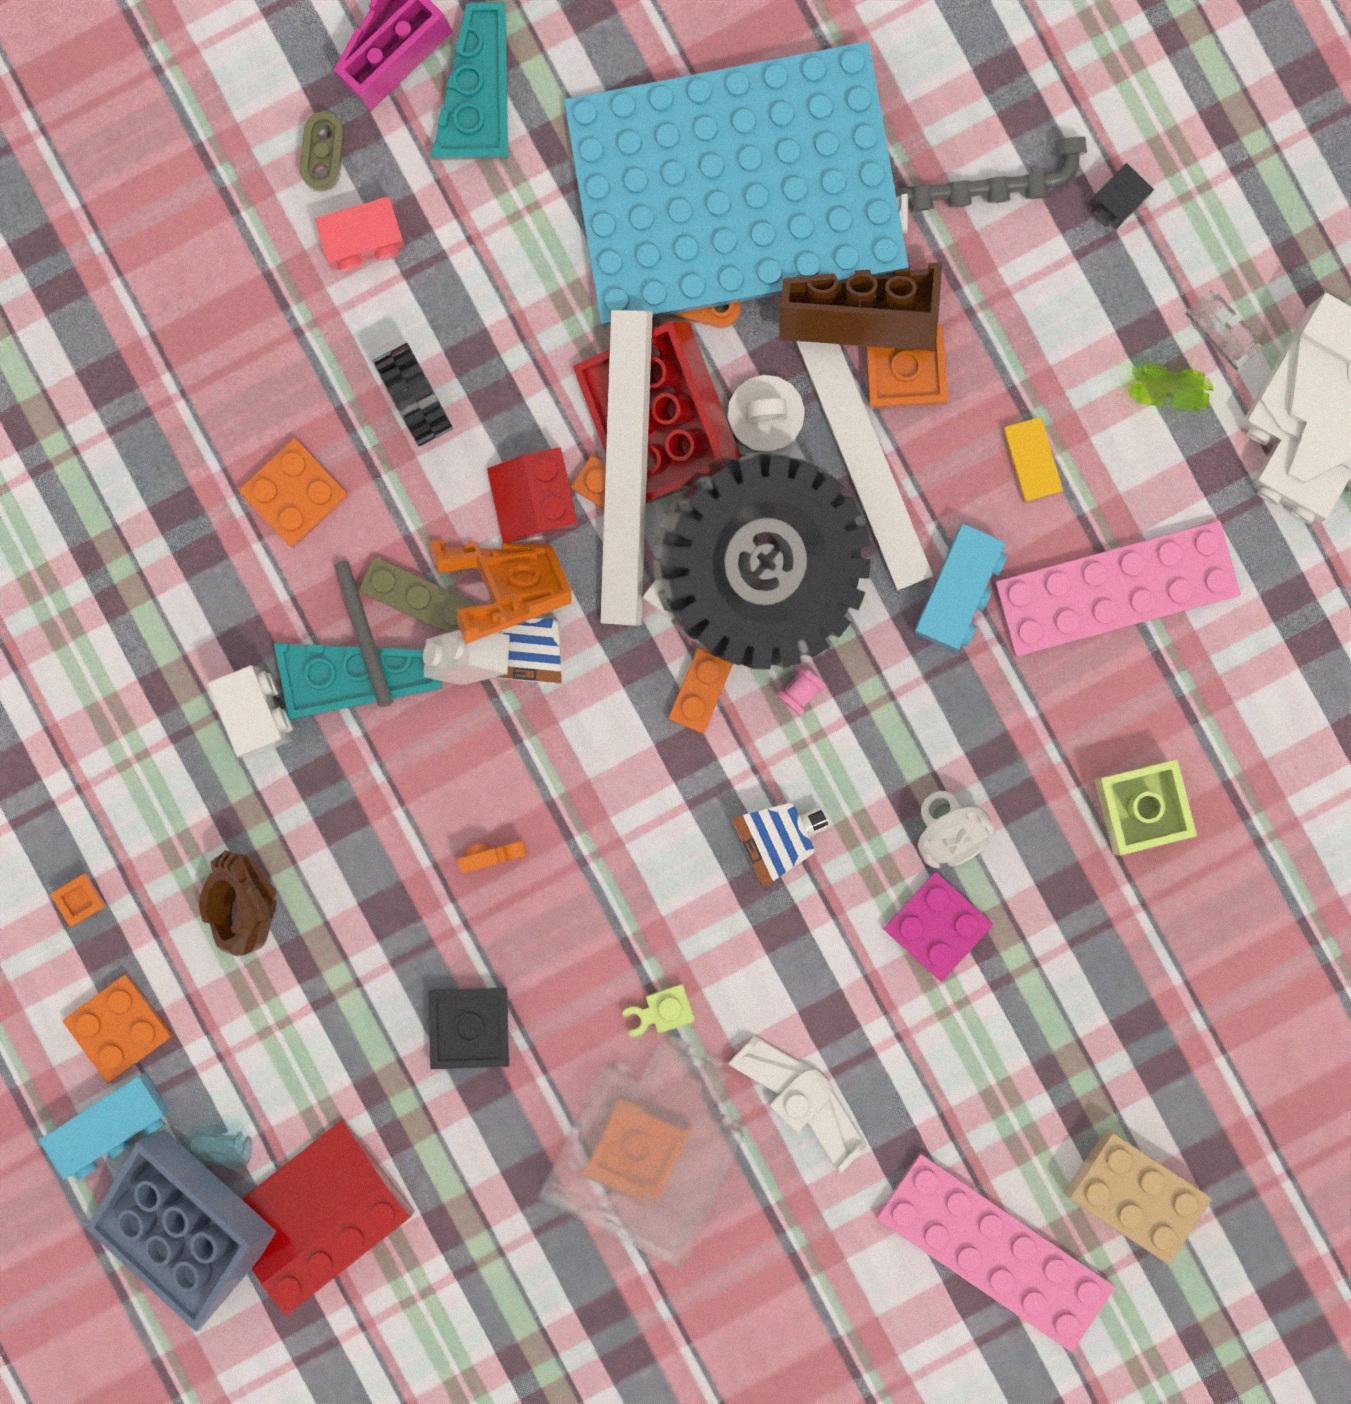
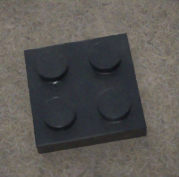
M508 987L428 990L430 1069L510 1066Z

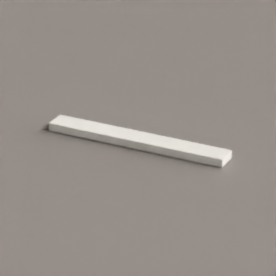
M611 310L601 623L634 626L642 624L652 311Z
M795 341L896 591L933 577L840 345Z

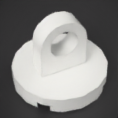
M761 375L748 379L735 390L729 401L727 419L732 434L746 448L754 452L772 453L783 450L796 439L803 427L805 409L800 394L791 383L777 376Z
M937 791L930 794L922 804L921 815L927 829L920 836L917 846L925 863L931 867L941 868L939 863L946 862L949 867L957 866L974 858L983 851L989 843L987 837L989 834L993 836L995 829L988 813L983 809L977 807L963 808L952 793ZM943 804L950 805L948 814L934 819V812L939 806Z

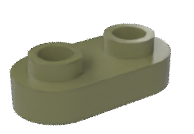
M322 111L313 114L308 118L304 127L300 174L305 184L315 191L331 189L337 184L340 177L345 133L338 117L330 112ZM322 129H330L332 131L329 139L321 140L319 138V133ZM318 167H326L328 172L325 177L317 178L314 176V172Z

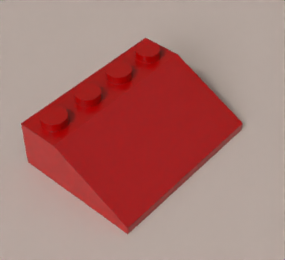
M670 321L652 329L646 504L686 490L683 484L697 472L706 474L710 471L709 464L725 457L739 458L738 454H740L689 321ZM610 349L573 366L605 454L607 447Z
M344 1119L241 1199L276 1231L263 1254L251 1269L262 1287L285 1316L411 1218L415 1212Z

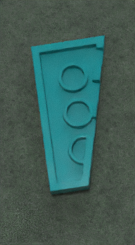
M505 2L466 3L455 49L452 71H450L443 109H441L437 135L430 157L431 160L509 159Z
M274 643L289 720L377 703L360 647ZM377 648L393 699L443 689L442 681L424 677V650Z

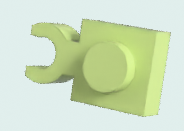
M683 983L647 995L646 1000L649 1005L647 1008L630 1006L622 1011L623 1017L636 1014L641 1018L640 1026L629 1030V1035L633 1037L643 1034L647 1030L648 1025L654 1023L658 1034L695 1021Z

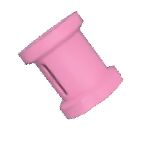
M800 665L797 668L798 674L784 690L779 689L776 695L794 712L802 716L805 713L804 707L818 691H824L826 685L806 667Z

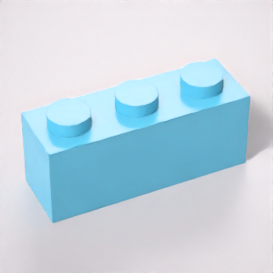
M962 524L958 528L913 634L954 652L959 650L961 644L967 647L977 626L971 623L976 609L983 611L992 593V590L986 587L992 573L997 576L1000 574L1008 554L1002 552L1006 542Z
M144 1073L38 1141L63 1180L74 1174L80 1180L99 1168L95 1162L98 1158L108 1153L111 1159L132 1146L128 1139L140 1131L144 1137H147L165 1124L161 1118L170 1113V1110L148 1075Z

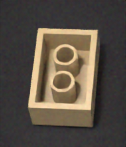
M1107 1128L1064 1192L1070 1200L1168 1265L1171 1264L1212 1201L1210 1196Z

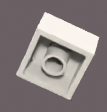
M251 665L207 683L237 757L251 758L292 741L289 732L293 731L294 727L292 721L288 718L287 710H281L277 705L274 696L279 694V690L271 673L267 674L263 669Z

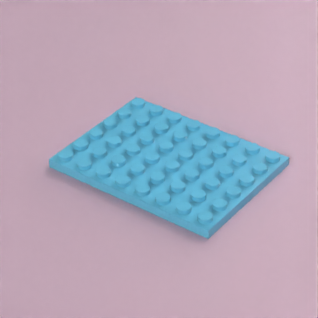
M869 41L564 99L600 320L603 327L611 326V310L652 311V318L780 295L782 294L784 278L834 273L838 280L848 279L851 275L855 274V271L870 269L871 275H879L909 268Z

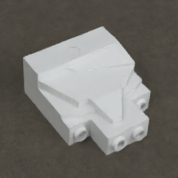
M1326 292L1306 309L1240 425L1248 430L1246 435L1255 442L1262 445H1267L1268 442L1273 444L1251 483L1252 486L1259 489L1258 496L1275 505L1282 502L1293 509L1291 514L1307 524H1312L1313 521L1319 523L1326 520L1345 486L1350 488L1348 494L1351 495V306Z

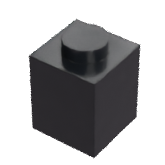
M1126 162L1093 196L1089 202V205L1093 208L1091 212L1103 226L1108 227L1111 225L1117 230L1147 200L1155 189Z

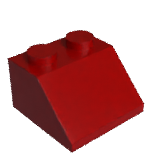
M561 447L522 455L487 468L503 543H512L579 528Z

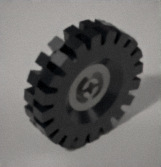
M772 453L738 454L739 458L735 459L725 457L709 464L710 471L706 474L698 472L683 484V487L687 490L682 498L674 496L664 513L671 518L667 528L658 527L654 544L655 546L662 547L661 558L653 559L654 579L662 581L664 587L663 590L657 593L664 610L673 613L675 618L671 622L682 636L692 639L694 646L709 655L738 666L744 665L751 669L771 670V665L786 668L802 663L800 656L805 654L815 657L829 647L825 640L828 636L833 635L840 638L852 623L845 617L849 608L859 611L866 593L857 589L859 578L869 579L871 559L861 557V548L870 546L866 526L856 524L855 518L861 515V512L852 497L841 494L840 491L844 486L831 474L819 472V466L803 459ZM763 532L769 533L779 544L781 552L773 550L774 546L771 544L753 541V537ZM759 553H761L760 559L763 561L761 567H759L760 561L757 559ZM739 568L746 570V574L749 576L767 580L766 584L756 588L750 587L741 577Z

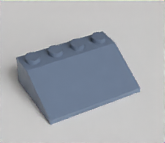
M166 1130L142 1139L135 1144L85 1228L195 1332L204 1326L256 1264L276 1233L266 1221Z

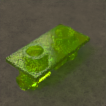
M1144 364L1143 369L1132 367L1135 381H1139V383L1131 384L1129 398L1136 399V403L1164 407L1166 393H1173L1171 408L1197 412L1200 408L1207 409L1209 393L1203 392L1204 390L1213 391L1214 387L1209 377H1205V373L1193 369H1183L1181 374L1166 372L1167 369L1165 367L1155 364Z

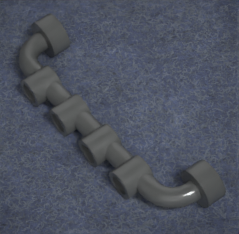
M1070 137L1055 141L1056 157H1064V165L1057 172L895 188L896 197L901 196V194H908V203H910V210L913 212L934 209L933 201L948 199L949 207H963L972 205L971 197L987 195V203L1010 201V193L1025 191L1026 199L1049 197L1048 189L1066 185L1075 177L1079 169L1080 155L1087 154L1086 137ZM889 157L893 175L895 174L894 157Z

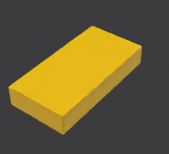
M1042 417L1004 427V436L1024 503L1061 493L1063 488Z

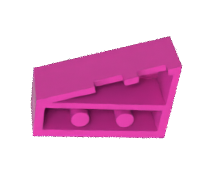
M371 0L368 5L370 8L360 28L357 27L335 66L334 71L344 87L370 112L453 32L444 13L430 0Z

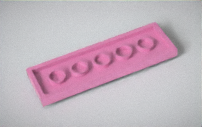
M1221 521L994 583L1015 657L1241 596Z
M920 1152L876 1216L877 1220L1070 1352H1073L1116 1288L1112 1283Z

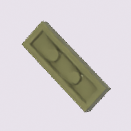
M375 556L358 592L447 633L460 630L457 624V609L481 606Z

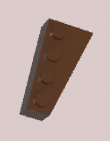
M942 262L928 263V269L911 270L910 265H908L909 268L879 275H871L870 269L855 271V274L851 275L848 279L838 280L834 273L784 278L780 303L779 340L935 351Z

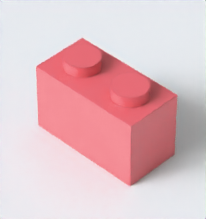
M389 196L314 218L327 262L332 270L339 269L340 272L353 271L362 266V261L375 257L377 261L389 260L399 255L398 250L406 248L394 206Z

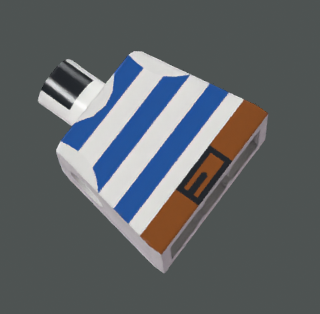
M543 615L498 632L510 635L507 674L493 678L563 685L560 626L558 620L543 619Z
M793 802L731 819L762 887L770 884L814 854L816 851L809 837L830 828L821 807H817L799 816Z

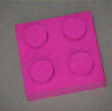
M934 872L888 922L883 930L942 982L994 924L937 872Z

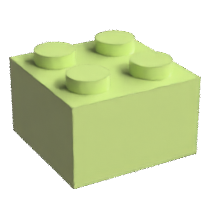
M1169 760L1094 779L1113 855H1124L1197 836L1178 760Z

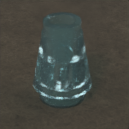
M241 1131L196 1133L192 1138L191 1154L199 1159L232 1170H237L238 1167L245 1168L250 1161L252 1139L250 1136H244Z

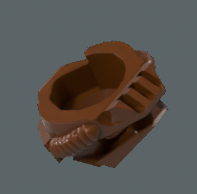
M224 850L223 853L211 861L210 865L213 873H210L201 891L199 910L202 922L210 923L213 939L217 947L221 951L233 956H242L261 949L265 945L272 918L276 911L277 890L247 855Z

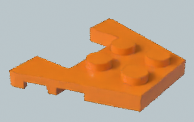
M445 540L430 541V554L438 573L478 568L492 601V604L457 609V624L465 643H471L572 603L571 587L552 545L502 543V549L479 548L477 542L468 541V544H464V547H445Z

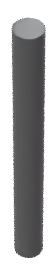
M349 561L338 562L334 565L378 706H389L393 703V698Z

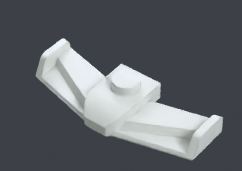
M755 1035L727 1063L729 1066L776 1092L778 1095L769 1106L797 1133L808 1123L839 1174L864 1149L866 1143L833 1092L831 1083L817 1069H811Z

